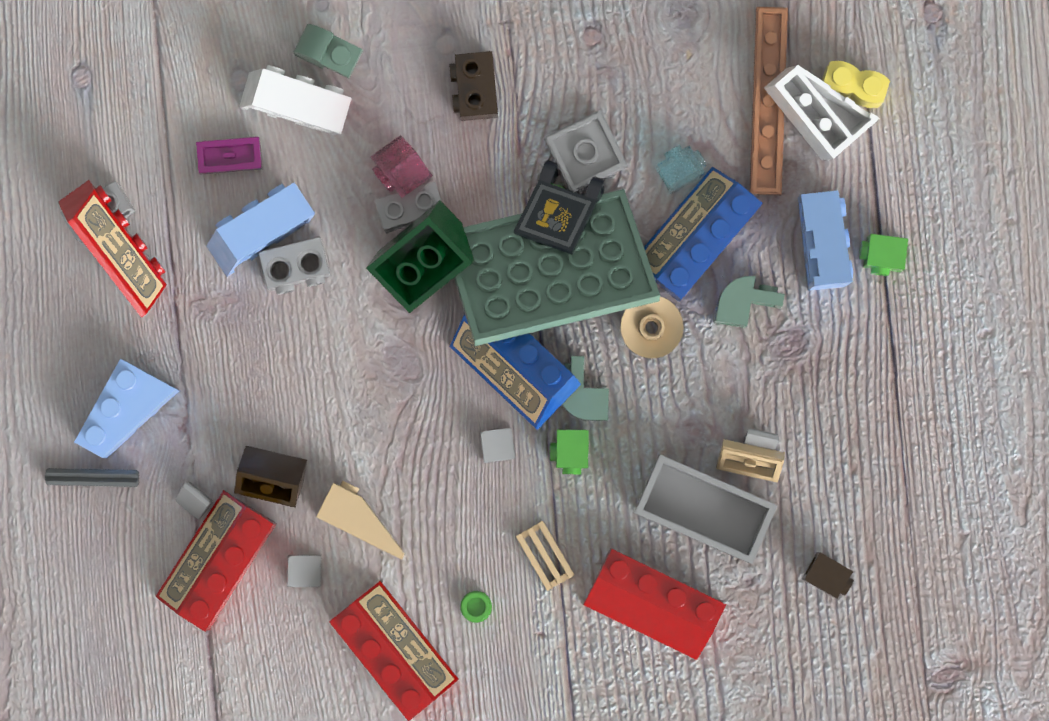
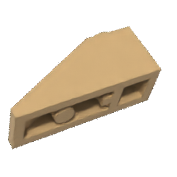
M343 480L340 485L333 483L316 517L402 560L405 552L366 500L357 494L359 488Z

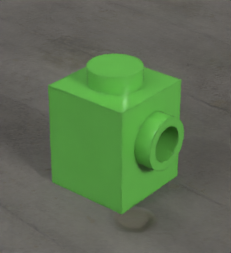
M877 234L868 235L866 241H861L859 259L864 260L863 268H870V274L889 276L890 271L902 272L905 270L908 238Z
M557 430L556 443L550 442V461L556 462V468H563L562 474L581 475V468L588 469L589 430Z

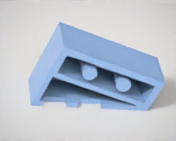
M295 182L286 188L283 184L275 187L267 194L269 198L259 203L256 199L241 209L243 212L241 215L234 219L229 215L215 225L217 229L206 247L226 277L235 272L236 266L249 258L251 260L259 256L258 252L274 243H279L309 223L313 218L315 212Z
M838 190L801 194L798 197L808 291L846 287L853 282V266L848 254V248L850 247L848 229H844L843 217L846 216L845 199L839 197Z
M120 359L74 443L102 458H108L180 390L135 365Z

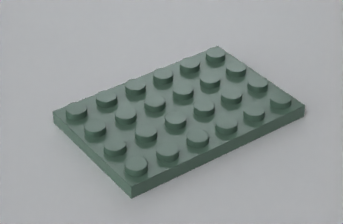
M624 189L602 195L572 255L515 235L514 229L522 213L464 227L474 261L454 279L475 346L660 301V293Z

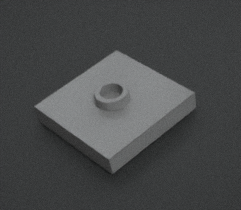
M601 110L544 137L569 190L575 193L588 187L594 176L605 179L628 167Z

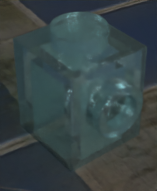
M678 145L664 154L666 159L655 167L670 194H673L703 177L705 174L703 168L707 165L699 150L693 152L690 145L684 149Z

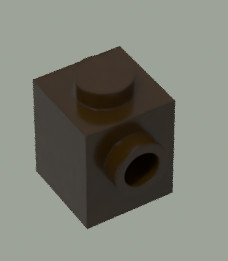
M816 552L801 578L838 599L840 594L845 596L854 582V579L850 578L853 573L852 570L821 552Z

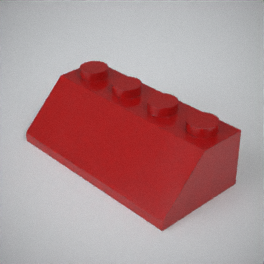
M610 548L583 605L697 660L713 634L727 604Z

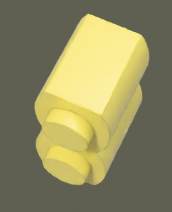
M844 61L829 62L822 78L823 82L831 86L830 88L842 96L850 98L857 105L866 108H877L884 102L890 80L879 72L871 70L859 71L855 66Z

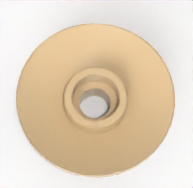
M660 297L659 302L626 309L621 319L620 329L623 341L633 353L644 358L654 359L669 354L678 346L683 335L684 325L678 308L671 301ZM648 322H654L657 325L655 333L650 334L646 331L645 326Z

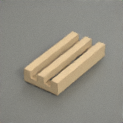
M723 439L716 469L778 483L785 459V452Z
M543 521L516 536L547 591L574 576L573 571ZM541 529L566 572L560 576L536 535V531ZM530 536L555 578L551 582L547 579L524 538Z

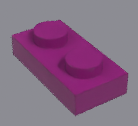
M259 137L196 142L198 171L200 175L262 169Z

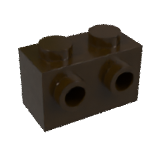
M492 51L455 54V63L449 64L451 82H457L458 94L452 95L454 113H460L461 121L498 118Z
M245 446L236 473L234 493L296 508L304 483L307 460Z

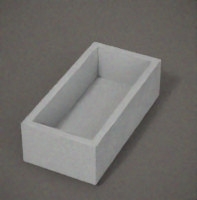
M658 455L634 513L753 564L777 505L663 455Z

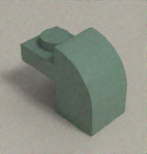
M307 24L293 53L295 56L321 69L325 67L350 79L363 49L335 36L328 30Z
M756 276L740 277L732 281L720 294L714 323L746 328L751 304L780 309L783 307L785 294L777 293L778 287L759 285V290L754 289Z
M571 356V363H565V367L577 378L581 385L562 404L563 408L570 415L581 420L608 421L609 389L583 388L584 356Z

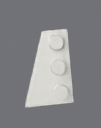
M267 65L266 69L249 72L239 108L244 110L252 108L267 113L269 117L276 119L280 117L295 122L297 125L332 135L342 133L351 102V97L343 95V89L331 85H326L324 89L315 86V80L301 75H296V79L284 76L285 70Z
M799 65L788 67L767 84L764 89L821 160L834 159L880 119L856 105L853 100L842 96L830 88V85Z

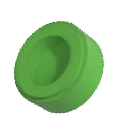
M469 592L461 601V613L470 622H482L491 614L492 602L484 592Z

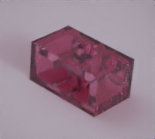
M401 135L371 156V159L376 164L372 171L389 193L395 190L401 198L433 176L417 152Z

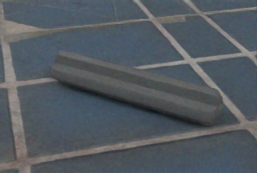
M48 468L45 472V482L47 485L137 487L139 485V471Z

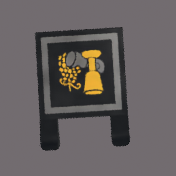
M547 160L534 191L514 229V234L572 255L597 202L605 191L603 186L604 180L599 177H592L585 196L555 186L553 183L558 177V164Z

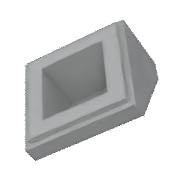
M511 428L480 432L484 463L515 459Z
M748 429L743 444L776 450L779 436L774 433Z
M191 482L185 483L176 497V502L196 519H200L213 504V500Z
M288 555L287 587H321V555Z

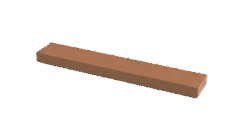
M756 7L749 190L753 195L781 196L784 113L764 87L786 69L788 8Z

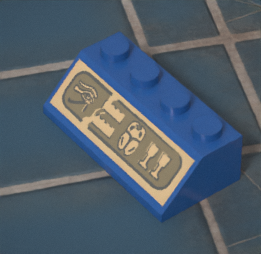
M712 166L644 246L656 283L680 302L763 203L741 184Z
M464 315L449 346L536 430L581 385L577 378L530 333L475 346L466 315Z

